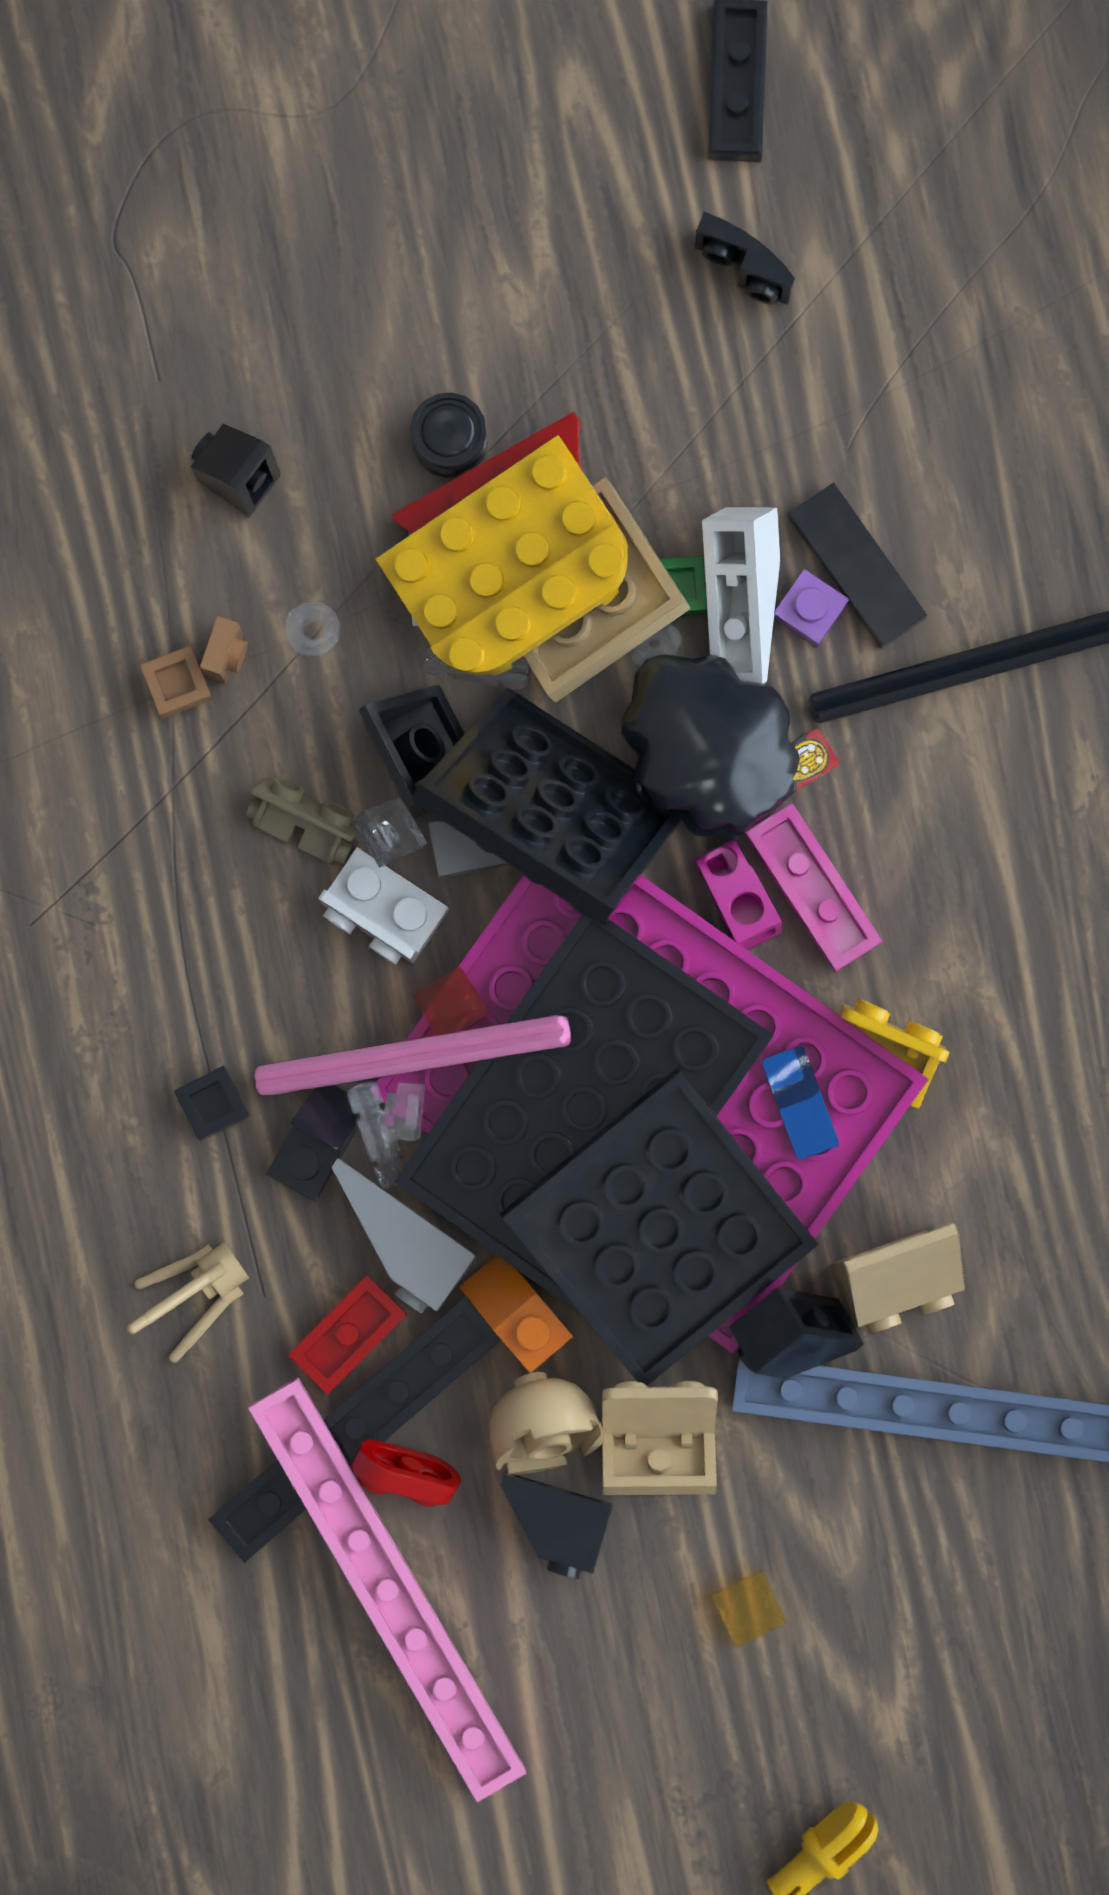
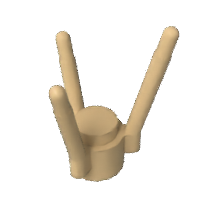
M225 1242L214 1249L207 1244L195 1254L135 1280L134 1286L140 1290L197 1267L190 1272L194 1280L128 1324L127 1332L129 1334L137 1333L201 1289L209 1300L219 1293V1298L170 1353L169 1361L177 1363L226 1307L244 1294L239 1285L248 1280L249 1276Z

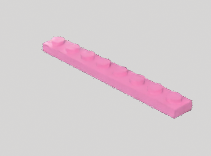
M299 1377L249 1405L248 1409L476 1802L478 1803L526 1774L522 1761L363 1487L359 1484L356 1475Z

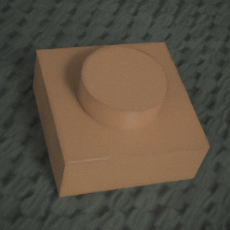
M219 616L216 617L200 665L205 678L227 684L230 672L238 673L246 656L248 641L242 640L243 632L238 622Z
M191 645L140 665L159 716L162 719L213 700Z

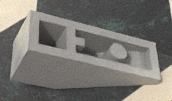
M337 1159L331 1168L390 1279L400 1285L395 1295L421 1314L427 1306H430L435 1311H439L477 1256L344 1161Z

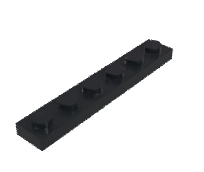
M464 1297L323 1419L351 1468L352 1461L362 1442L365 1440L385 1442L501 1341L467 1297ZM277 1459L208 1520L245 1563L302 1514L306 1507Z

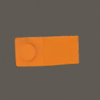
M497 1255L459 1286L494 1332L530 1374L573 1337V1334L522 1274Z

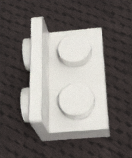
M358 847L328 891L324 889L318 897L321 904L328 908L323 915L326 920L348 934H351L354 928L357 927L374 938L368 947L395 965L401 957L414 964L449 911V907Z

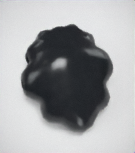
M660 654L645 659L635 673L632 700L622 716L621 735L627 745L637 754L638 758L633 785L639 797L650 809L660 815L670 816L673 813L681 817L685 827L695 836L718 835L724 839L732 840L779 807L794 793L793 778L799 766L800 755L788 740L790 713L783 698L773 687L757 682L742 681L738 678L733 666L725 658L714 655L687 658Z

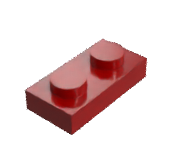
M366 1275L288 1356L329 1395L408 1314L369 1275Z

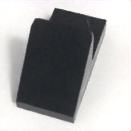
M335 1085L314 1088L290 1123L293 1127L266 1175L316 1202L333 1173L331 1167L337 1159H341L368 1112L370 1105Z

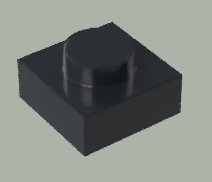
M224 1065L174 1090L199 1141H203L250 1117Z

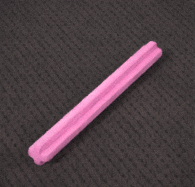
M556 1015L258 1066L254 1073L256 1089L260 1095L270 1096L563 1047L570 1043V1027L566 1017Z

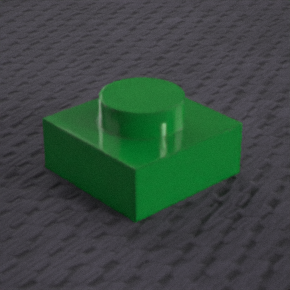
M704 555L660 559L691 607L690 610L681 616L708 614Z

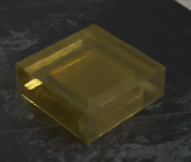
M762 1570L711 1594L736 1648L787 1623Z

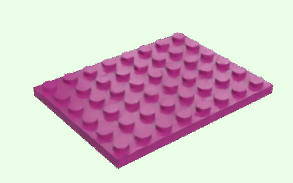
M523 875L406 1041L506 1024L582 914L576 911L564 899L544 886L533 883ZM641 875L610 916L609 920L774 1035L722 1108L717 1118L815 1239L929 1079L851 1023L840 1018L837 1013ZM799 1046H803L806 1050L839 1141L837 1147L801 1160L796 1157L762 1064L765 1058ZM479 1061L379 1077L369 1092L428 1134ZM797 1263L708 1337L733 1354L739 1344L729 1327L773 1290L781 1287Z

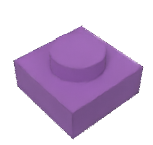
M804 569L774 611V619L817 648L848 604L849 599Z

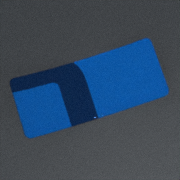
M799 1046L765 1058L762 1064L796 1157L801 1160L837 1147L839 1141L805 1048Z

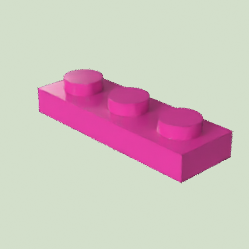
M793 803L746 831V838L834 973L883 942Z

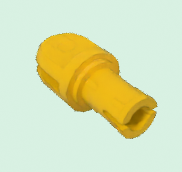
M846 1802L835 1808L814 1828L810 1827L802 1834L803 1842L801 1845L803 1850L773 1877L767 1880V1885L774 1895H806L825 1877L841 1879L849 1872L848 1868L862 1857L875 1842L878 1834L877 1819L873 1814L867 1812L866 1807L857 1802Z

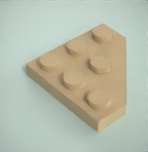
M605 477L594 484L593 488L625 536L629 548L627 550V570L618 589L620 592L606 606L601 603L524 655L546 694L555 703L691 609L618 493Z

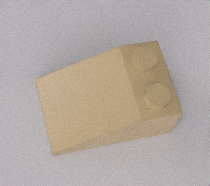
M955 1223L936 1226L831 1263L854 1327H861L867 1324L870 1334L901 1324L902 1321L899 1313L920 1306L923 1315L950 1307L955 1304L951 1294L965 1290L959 1234Z

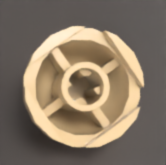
M544 1372L529 1373L514 1381L515 1388L507 1391L492 1410L488 1429L490 1448L495 1467L500 1471L506 1463L508 1474L537 1473L567 1465V1460L562 1456L563 1454L580 1447L582 1455L585 1457L600 1447L605 1438L599 1414L589 1396L578 1385L565 1379L547 1378V1374Z

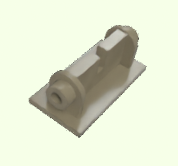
M268 777L253 788L251 794L263 799L260 800L254 797L247 809L245 816L254 820L253 827L288 843L296 826L305 829L297 848L331 865L335 861L343 865L347 862L354 845L345 840L351 842L366 826L353 819L354 814L351 810L335 802L325 801L322 804L304 795L305 790L302 786L286 778L276 777L273 780Z

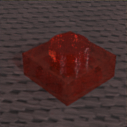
M461 966L413 995L414 1000L437 1036L465 1031L491 1014Z

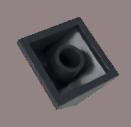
M439 684L370 703L359 709L363 723L413 820L428 813L427 810L411 800L419 784L465 734Z

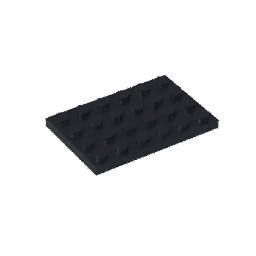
M583 914L506 1022V1024L556 1015L564 1016L567 1018L570 1027V1043L563 1047L480 1060L395 1180L396 1184L577 1313H579L578 1309L499 1213L676 1068L684 1075L717 1117L774 1036L608 919L603 926L590 916Z

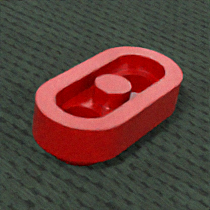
M365 1440L362 1442L352 1461V1469L357 1475V1480L366 1490L379 1495L389 1492L409 1497L425 1507L449 1504L461 1484V1477L456 1469L441 1458L378 1440Z

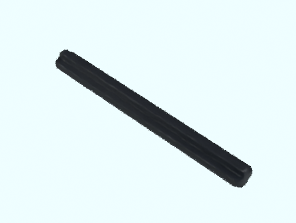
M1109 611L815 692L809 698L813 718L816 723L828 722L1109 643Z

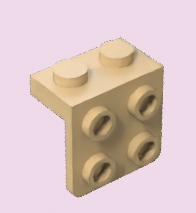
M683 1381L675 1383L671 1387L648 1388L647 1385L640 1382H623L615 1385L614 1388L605 1389L602 1392V1428L605 1435L602 1444L603 1495L716 1494L715 1426L718 1404L717 1390L705 1387L702 1383L695 1381Z

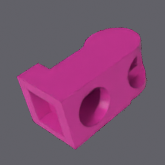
M734 839L694 859L700 879L728 932L729 938L746 950H750L782 933V921L752 865L749 866Z

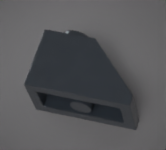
M224 423L215 435L211 432L207 433L199 441L191 456V459L194 460L191 469L197 481L247 517L252 515L281 476L271 446L261 439Z
M780 1287L773 1290L729 1327L739 1344V1357L747 1368L754 1372V1374L785 1379L855 1352L864 1345L839 1299Z
M505 1471L500 1486L536 1554L540 1558L549 1560L547 1570L574 1579H579L581 1570L593 1574L613 1508L612 1503L520 1475L508 1474Z

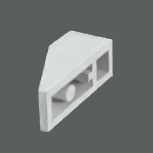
M725 507L702 520L710 655L725 658L733 666L738 678L742 681L764 684L767 681L780 567L777 508Z

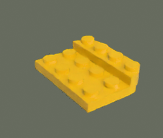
M557 435L377 557L376 561L430 643V649L441 661L462 673L495 676L512 669L511 664L601 603L604 606L610 603L620 592L618 589L627 570V550L629 548L625 536L561 437Z

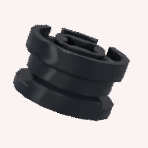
M452 392L436 394L423 401L414 412L410 425L414 453L420 464L432 474L445 478L450 475H462L478 466L482 461L488 444L485 417L478 405L468 397Z

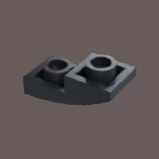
M704 211L696 230L695 249L702 251L703 257L715 264L731 266L732 263L741 265L737 286L746 289L745 293L750 298L764 304H775L776 301L788 305L795 278L787 267L756 238L728 221Z

